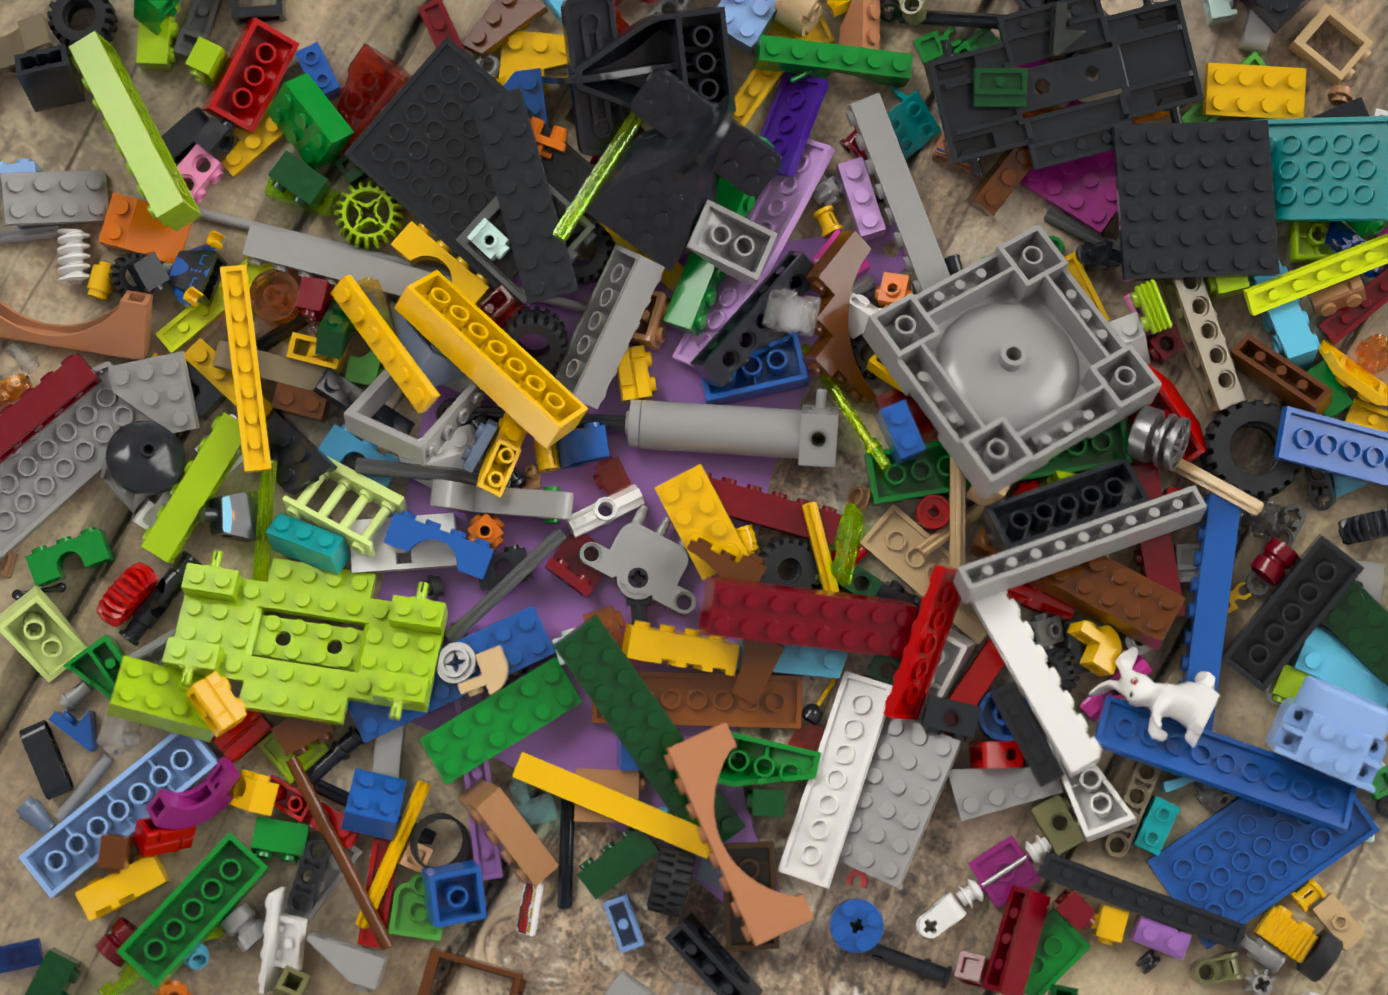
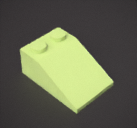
M34 586L0 614V633L48 683L67 669L63 666L65 663L88 647L57 606L38 586Z

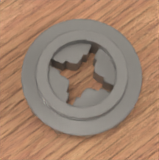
M461 642L447 645L438 655L436 664L438 675L449 684H459L464 680H469L472 672H476L475 664L477 659L475 651L467 644ZM456 658L464 662L459 665L458 670L450 666L456 663Z

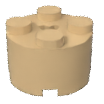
M776 0L774 4V9L777 11L776 21L804 37L806 36L805 31L810 33L824 12V9L821 8L823 0Z

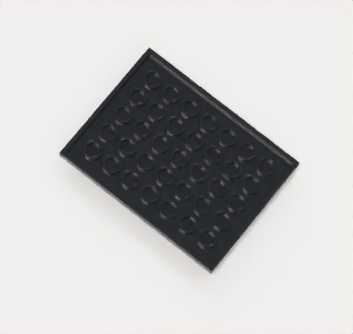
M446 37L344 154L471 267L485 277L497 290L502 292L506 286L459 244L456 239L496 196L470 102L508 90L450 38ZM527 108L530 118L531 116L538 118L531 110ZM544 124L541 135L550 138L552 129ZM567 142L565 143L568 146L566 153L545 146V150L553 152L551 160L541 157L548 183L576 208L603 175ZM554 200L559 221L562 224L570 213ZM501 212L492 224L509 239ZM488 236L485 240L486 244L492 245L494 237ZM511 243L508 245L509 251L501 259L496 258L493 261L484 254L511 280L518 274L519 271Z

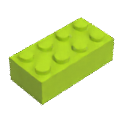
M124 655L106 715L206 742H211L214 735L187 697L186 693L190 687L179 685L183 671ZM193 674L191 686L205 677Z

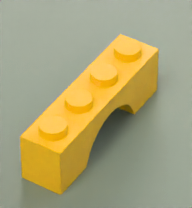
M411 221L391 243L393 249L411 265L423 261H435L444 265L451 272L452 284L479 307L491 293L488 287L490 282L480 273H477L475 276L468 270L470 265L460 256L455 259L448 252L451 249L439 239L435 242L429 236L431 232L423 224L419 223L416 225Z

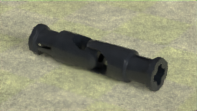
M184 550L182 552L183 556L173 568H169L158 582L156 588L150 592L133 614L134 618L126 628L118 632L133 645L138 646L140 644L139 639L147 629H151L170 606L172 600L182 591L181 585L187 563L202 565L199 560ZM152 602H157L159 606L150 610Z

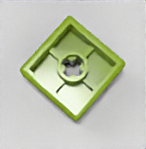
M1344 221L1289 222L1290 262L1313 263L1345 250ZM1315 231H1317L1318 235H1322L1319 241L1312 237Z
M1151 279L1149 282L1146 281L1144 284L1136 285L1133 293H1130L1129 296L1134 308H1140L1143 317L1139 318L1144 333L1150 332V334L1155 335L1170 329L1172 322L1155 280Z

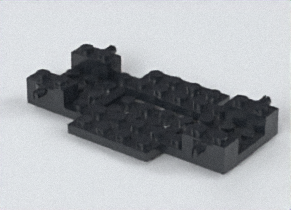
M1100 0L1057 1L1067 3V10L1071 11L1070 24L1065 29L1086 31L1058 56L1110 43V48L1028 68L1027 107H973V69L1014 68L1049 59L1052 5L1056 2L996 17L1002 43L958 54L953 52L951 38L940 41L944 56L940 59L928 61L924 64L929 88L934 91L945 139L942 141L948 165L961 162L970 163L973 178L984 175L980 160L988 155L1027 145L1032 168L1037 170L1113 150L1112 127L1114 125H1129V119L1162 111L1170 113L1172 123H1183L1179 109L1187 104L1204 100L1181 0H1167L1163 2L1142 0L1143 6L1140 8L1105 17ZM1090 66L1096 67L1099 71V78L1096 81H1089L1085 76V71ZM1043 79L1048 82L1049 90L1046 94L1036 92L1035 83L1037 80ZM1121 88L1122 93L1032 117L1023 118L1022 113Z

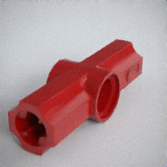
M1028 583L1007 590L1006 596L1008 599L1014 598L1016 602L1021 603V606L1038 613L1048 612L1050 615H1059L1060 619L1070 621L1075 610L1070 605Z

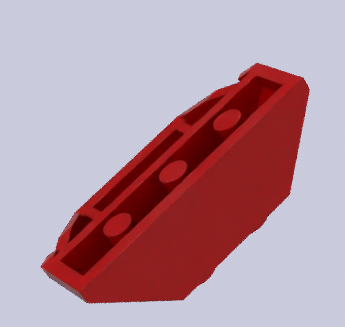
M1147 364L1162 383L1154 400L1148 406L1163 410L1165 412V420L1173 413L1178 416V419L1186 417L1191 421L1189 441L1182 459L1190 462L1207 451L1200 423L1171 380ZM1141 409L1128 416L1132 425H1134Z

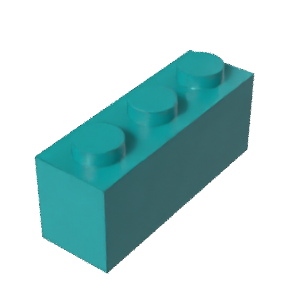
M282 513L278 514L266 531L273 551L336 575L340 573L351 557L345 537Z

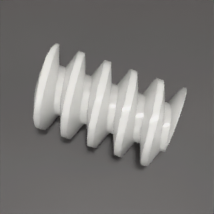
M58 229L57 233L63 235L57 238V243L62 245L57 248V253L62 255V257L57 259V263L62 265V267L57 269V272L63 276L58 279V283L81 284L83 280L90 278L89 274L83 273V270L91 268L90 264L83 263L84 259L90 258V254L83 252L84 249L90 248V244L83 242V239L90 238V234L78 229Z

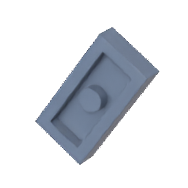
M489 418L486 424L480 423L474 434V437L477 438L473 447L468 445L461 457L464 460L463 469L472 473L497 429V422Z

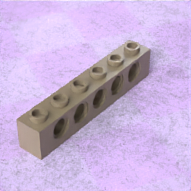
M1203 279L1160 280L1206 412L1219 411L1245 401L1243 386L1238 380L1235 363L1228 352L1226 338L1221 332L1217 312L1212 306L1209 290L1206 284H1204ZM1183 280L1186 281L1187 288L1185 287ZM1218 377H1219L1220 380H1221V386H1220V384H1219V382H1218Z

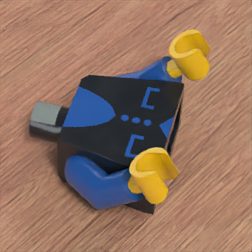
M213 230L209 233L205 244L190 250H181L178 252L174 263H163V267L170 278L167 284L173 289L174 297L182 306L197 307V302L206 306L211 305L221 281L220 267L227 266V262L217 252V250H222L223 248L220 242L225 238V235Z

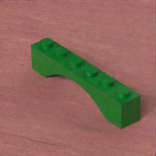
M761 35L756 43L754 69L777 72L798 70L835 72L861 77L880 85L905 87L911 79L913 54Z

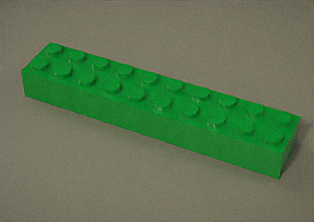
M1125 419L1090 439L1086 437L1050 458L1047 464L1012 484L1047 479L1049 476L1054 477L1053 473L1055 471L1082 473L1127 457L1131 464L1132 458L1128 456L1127 451L1129 440ZM940 441L924 443L926 449L921 456L896 466L889 449L866 452L864 460L869 490L871 492L872 507L923 499L929 495H949L950 454ZM966 478V492H968L972 484Z

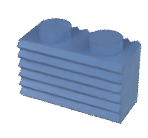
M628 893L606 900L603 906L606 907L605 912H608L606 916L609 917L608 921L611 922L610 927H613L612 932L615 933V942L618 943L619 952L624 953L645 945Z

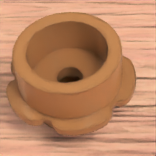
M1346 85L1332 86L1327 95L1328 100L1336 107L1353 100L1351 88Z
M859 486L852 488L847 497L848 504L852 506L854 511L864 510L871 503L870 490Z

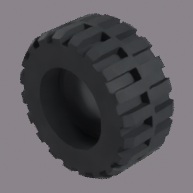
M1255 399L1252 402L1245 400L1231 405L1215 416L1214 420L1205 429L1206 434L1203 438L1207 451L1200 455V460H1204L1205 466L1202 467L1203 470L1258 500L1267 499L1285 490L1288 485L1295 481L1296 474L1301 472L1303 466L1274 459L1272 466L1266 472L1250 475L1241 471L1231 458L1229 450L1230 440L1238 430L1245 427H1255L1266 433L1271 439L1275 450L1282 411L1278 410V405L1272 402L1265 404L1263 400Z

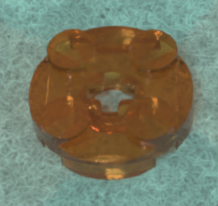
M17 374L0 380V407L8 401L12 403L21 399L20 395L25 390L33 388L29 375Z

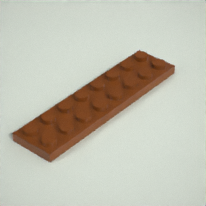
M638 672L674 725L717 726L726 722L728 727L801 729L803 676L770 675L756 704H753L732 693L739 674L730 676L712 673ZM592 702V723H607Z

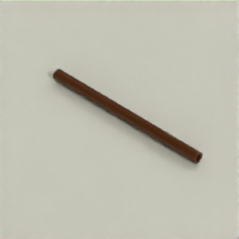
M298 756L287 760L286 764L381 950L383 951L393 946L394 944Z

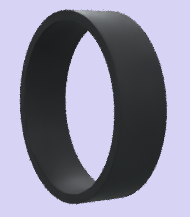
M434 813L420 820L413 829L410 837V850L416 862L423 868L432 867L425 865L421 861L417 850L418 839L426 826L437 820L448 819L455 821L462 832L461 849L458 855L448 864L463 862L467 857L470 848L469 833L466 827L455 817L445 813Z

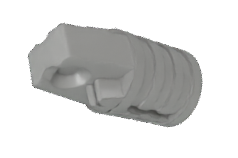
M1244 932L1240 945L1248 950L1246 955L1270 970L1271 973L1276 974L1286 961L1287 954L1282 953L1261 936L1255 939Z

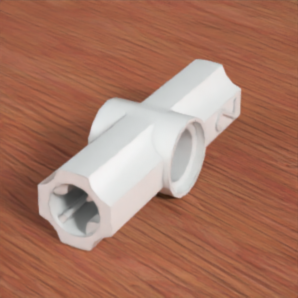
M633 484L609 497L600 498L596 503L573 513L571 520L565 521L573 537L577 538L602 525L612 523L613 520L641 507V505H645L639 488ZM607 506L611 509L612 514L607 517L602 516L598 512V508Z

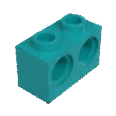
M1151 796L1131 844L1152 855L1159 856L1180 807L1157 796Z

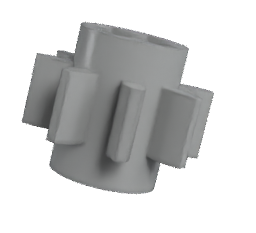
M823 174L812 195L820 205L824 203L826 206L834 205L841 201L839 194L843 192V186L836 176L829 177L828 174Z
M1251 968L1253 974L1249 977L1244 976L1248 986H1245L1243 990L1252 991V995H1267L1270 991H1277L1273 988L1272 984L1276 977H1268V969L1263 968L1261 973H1258L1256 968ZM1258 978L1265 981L1261 985L1262 989L1255 987L1258 984Z

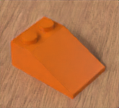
M113 192L99 242L106 248L125 253L145 254L147 252H155L160 262L174 263L178 252L185 248L192 222L175 231L169 226L165 227L159 219H153L147 209V206L150 205L149 202Z

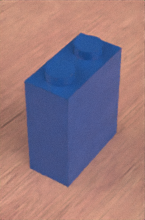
M900 401L879 411L876 420L896 466L921 456L926 448L906 401Z

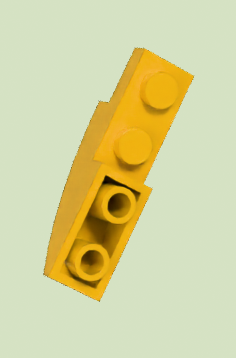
M507 412L499 419L497 429L486 451L476 485L499 498L502 496L522 451L520 447L527 433Z

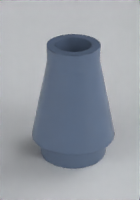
M32 796L16 811L20 815L19 818L38 829L44 835L56 824L38 799L35 800Z

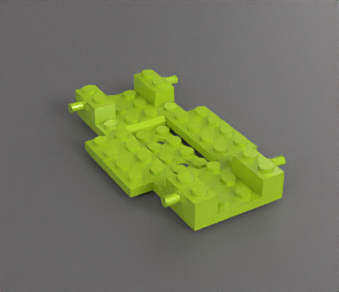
M213 550L210 564L187 563L181 585L185 596L174 637L168 636L162 660L165 667L183 671L179 685L191 687L193 674L206 678L217 671L220 677L224 676L228 681L243 683L240 699L244 702L246 710L344 725L349 700L391 707L389 718L392 720L394 718L400 720L402 709L427 713L436 674L437 659L441 650L448 618L446 603L430 601L426 598L429 587L428 583L424 582L423 585V582H418L416 596L404 597L393 595L392 601L372 598L377 579L374 573H352V570L342 569L336 575L307 563L273 558L268 582L244 579L239 571L221 567L224 553L219 550L218 552ZM273 611L356 624L364 627V631L356 630L352 627L330 626L327 623L304 622L301 619L279 618L276 615L266 616L264 612ZM281 633H287L291 636L290 643L285 646H280L276 643V638ZM333 641H338L342 644V650L337 654H331L327 650L328 645Z

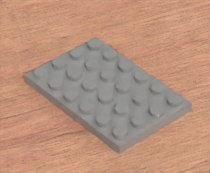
M886 716L838 861L900 889L963 742L943 733L937 735L925 732L926 726H922L915 721L894 719Z

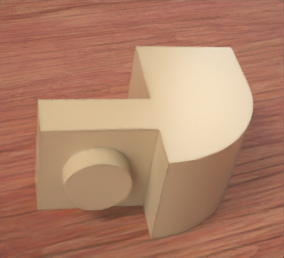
M501 645L475 655L482 675L457 684L461 694L468 693V696L472 697L484 692L482 687L487 686L489 694L492 695L505 685L509 675V665Z

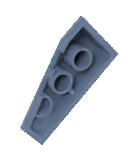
M392 300L389 305L397 338L433 387L466 376L465 373L460 371L451 360L443 355L438 348L394 309L397 302Z

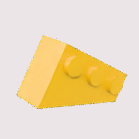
M139 854L133 858L134 863L130 864L128 869L121 870L120 874L111 873V875L103 879L99 876L86 883L87 887L75 892L88 920L93 921L103 918L171 881L159 856L143 858Z

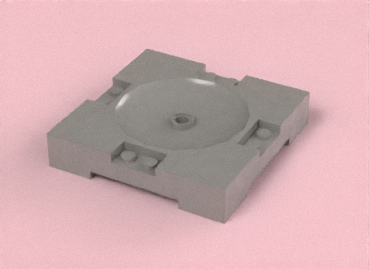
M1039 224L997 246L992 254L916 295L910 293L870 315L863 333L867 343L906 396L912 395L939 432L937 438L983 500L1047 464L1050 458L1086 437L1089 439L1139 411L1144 406L1151 404L1162 385L1130 343L1127 346L1124 344L1067 270L1069 263Z

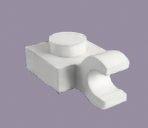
M167 490L157 494L154 503L147 499L133 521L146 530L149 527L153 528L157 521L156 514L163 504L167 505L172 497L169 495L170 491Z

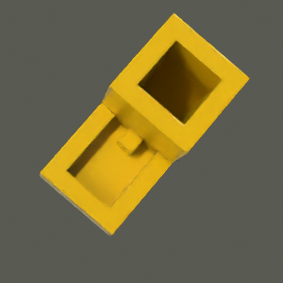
M1087 620L1071 623L1067 633L1087 645L1079 664L1099 677L1113 675L1117 667L1115 661L1122 652L1121 641L1116 631L1110 625L1097 627L1096 624Z

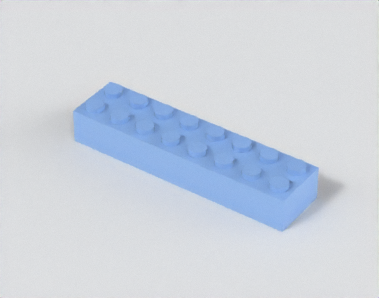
M172 732L22 853L19 859L50 898L59 897L97 866L102 834L112 833L133 836L137 819L150 817L146 807L160 789L171 792L191 790L210 774L220 758L206 741Z

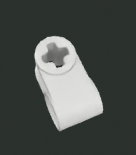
M949 892L936 901L930 909L917 919L916 930L923 937L935 938L961 920L967 912L953 894ZM926 920L934 921L932 925L934 930L932 932L923 930L926 927L924 923Z

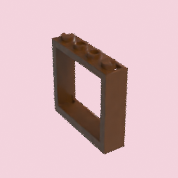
M432 947L417 995L431 994L441 959L513 979L509 995H523L527 980L523 979V972Z

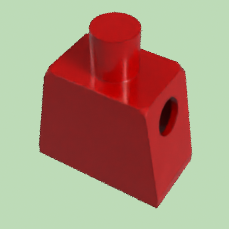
M1015 741L969 743L970 769L1019 768L1023 766V762H1026Z

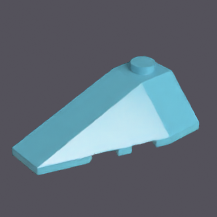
M1318 625L1292 656L1289 666L1387 707L1388 686L1331 630Z

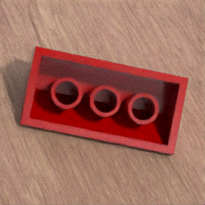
M257 18L248 20L202 110L220 121L225 119L232 126L253 134L300 43Z

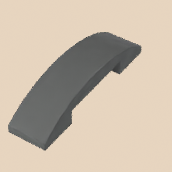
M193 0L184 29H180L173 50L175 54L189 57L199 36L209 40L222 0Z

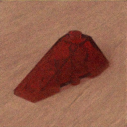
M364 44L351 61L347 71L349 74L345 86L342 87L340 92L341 98L337 111L354 131V134L340 153L342 157L412 77L396 61L368 44Z

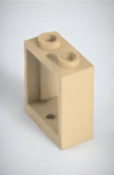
M1325 3L1288 49L1331 84L1338 85L1341 80L1346 83L1355 73L1352 67L1357 61L1362 64L1371 54L1368 48L1372 45L1373 41ZM1325 20L1360 47L1341 71L1306 44Z

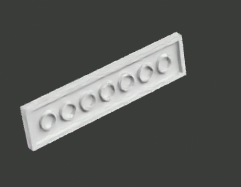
M844 671L818 749L821 756L816 779H808L778 868L779 872L829 889L886 718L883 715L885 700L892 690V685Z

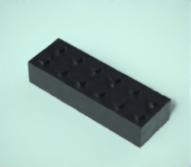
M1127 457L986 505L980 522L998 554L1150 501V498Z
M1319 533L1281 582L1222 652V660L1264 692L1364 570V567Z

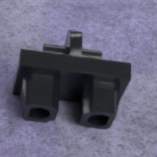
M1106 240L1095 244L1086 242L1080 244L1076 249V258L1079 263L1083 264V268L1087 273L1097 270H1108L1110 266L1120 267L1121 251L1112 249L1113 242Z

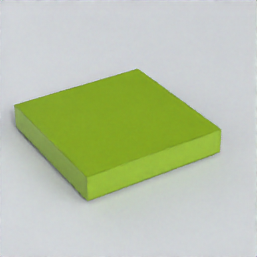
M272 731L257 746L290 784H293L295 780L286 761L295 757V755L286 756ZM317 741L308 746L310 751L298 757L305 772L331 749L325 742L320 745Z

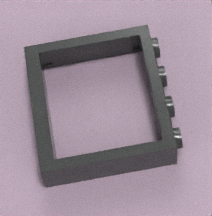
M549 184L553 199L585 227L584 231L568 247L570 259L573 263L579 256L577 251L583 245L587 247L593 242L597 236L595 232L598 229ZM496 195L460 234L456 241L528 306L525 292L467 238L484 218L492 223L501 213Z

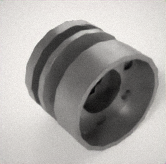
M1148 405L1144 406L1139 412L1130 433L1127 448L1128 456L1145 463L1149 462L1153 457L1155 466H1163L1169 471L1175 470L1188 445L1191 430L1190 419L1186 417L1178 419V416L1172 413L1165 420V412L1163 410Z

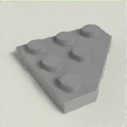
M184 351L108 367L113 393L158 424L166 427L172 433L200 428Z

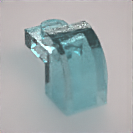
M512 777L514 783L509 784L513 798H519L520 803L514 804V807L526 823L540 824L560 817L552 793L531 798L527 783Z

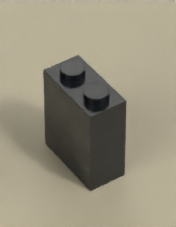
M65 44L14 55L16 76L35 112L85 101L81 76L70 59L71 55Z

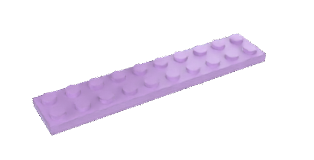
M808 139L793 178L775 174L761 191L747 219L778 234L758 281L747 285L726 274L725 279L720 282L716 302L710 307L705 328L701 330L699 336L685 332L672 356L676 361L693 367L690 362L770 274L835 153V150L830 145Z

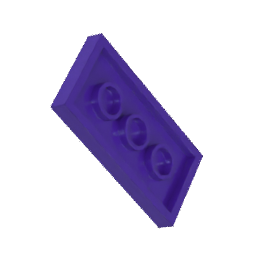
M784 72L759 136L767 138L774 146V149L781 154L782 163L775 174L793 178L829 83L825 79L809 76L791 83L790 78L797 74Z

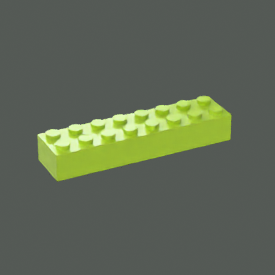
M96 31L69 46L73 55L70 59L78 71L81 70L84 76L81 80L85 88L93 93L95 98L92 99V102L96 109L103 113L105 117L103 123L108 132L114 134L116 138L114 145L118 152L125 156L127 160L125 166L131 176L136 177L138 181L136 188L140 195L148 200L150 205L147 206V209L153 219H159L165 227L169 226L173 230L178 231L200 218L202 214L116 48Z

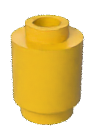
M100 261L99 265L93 264L86 287L89 289L88 296L107 301L108 297L112 296L114 286L110 285L112 277L109 278V273H112V269H110L111 263Z

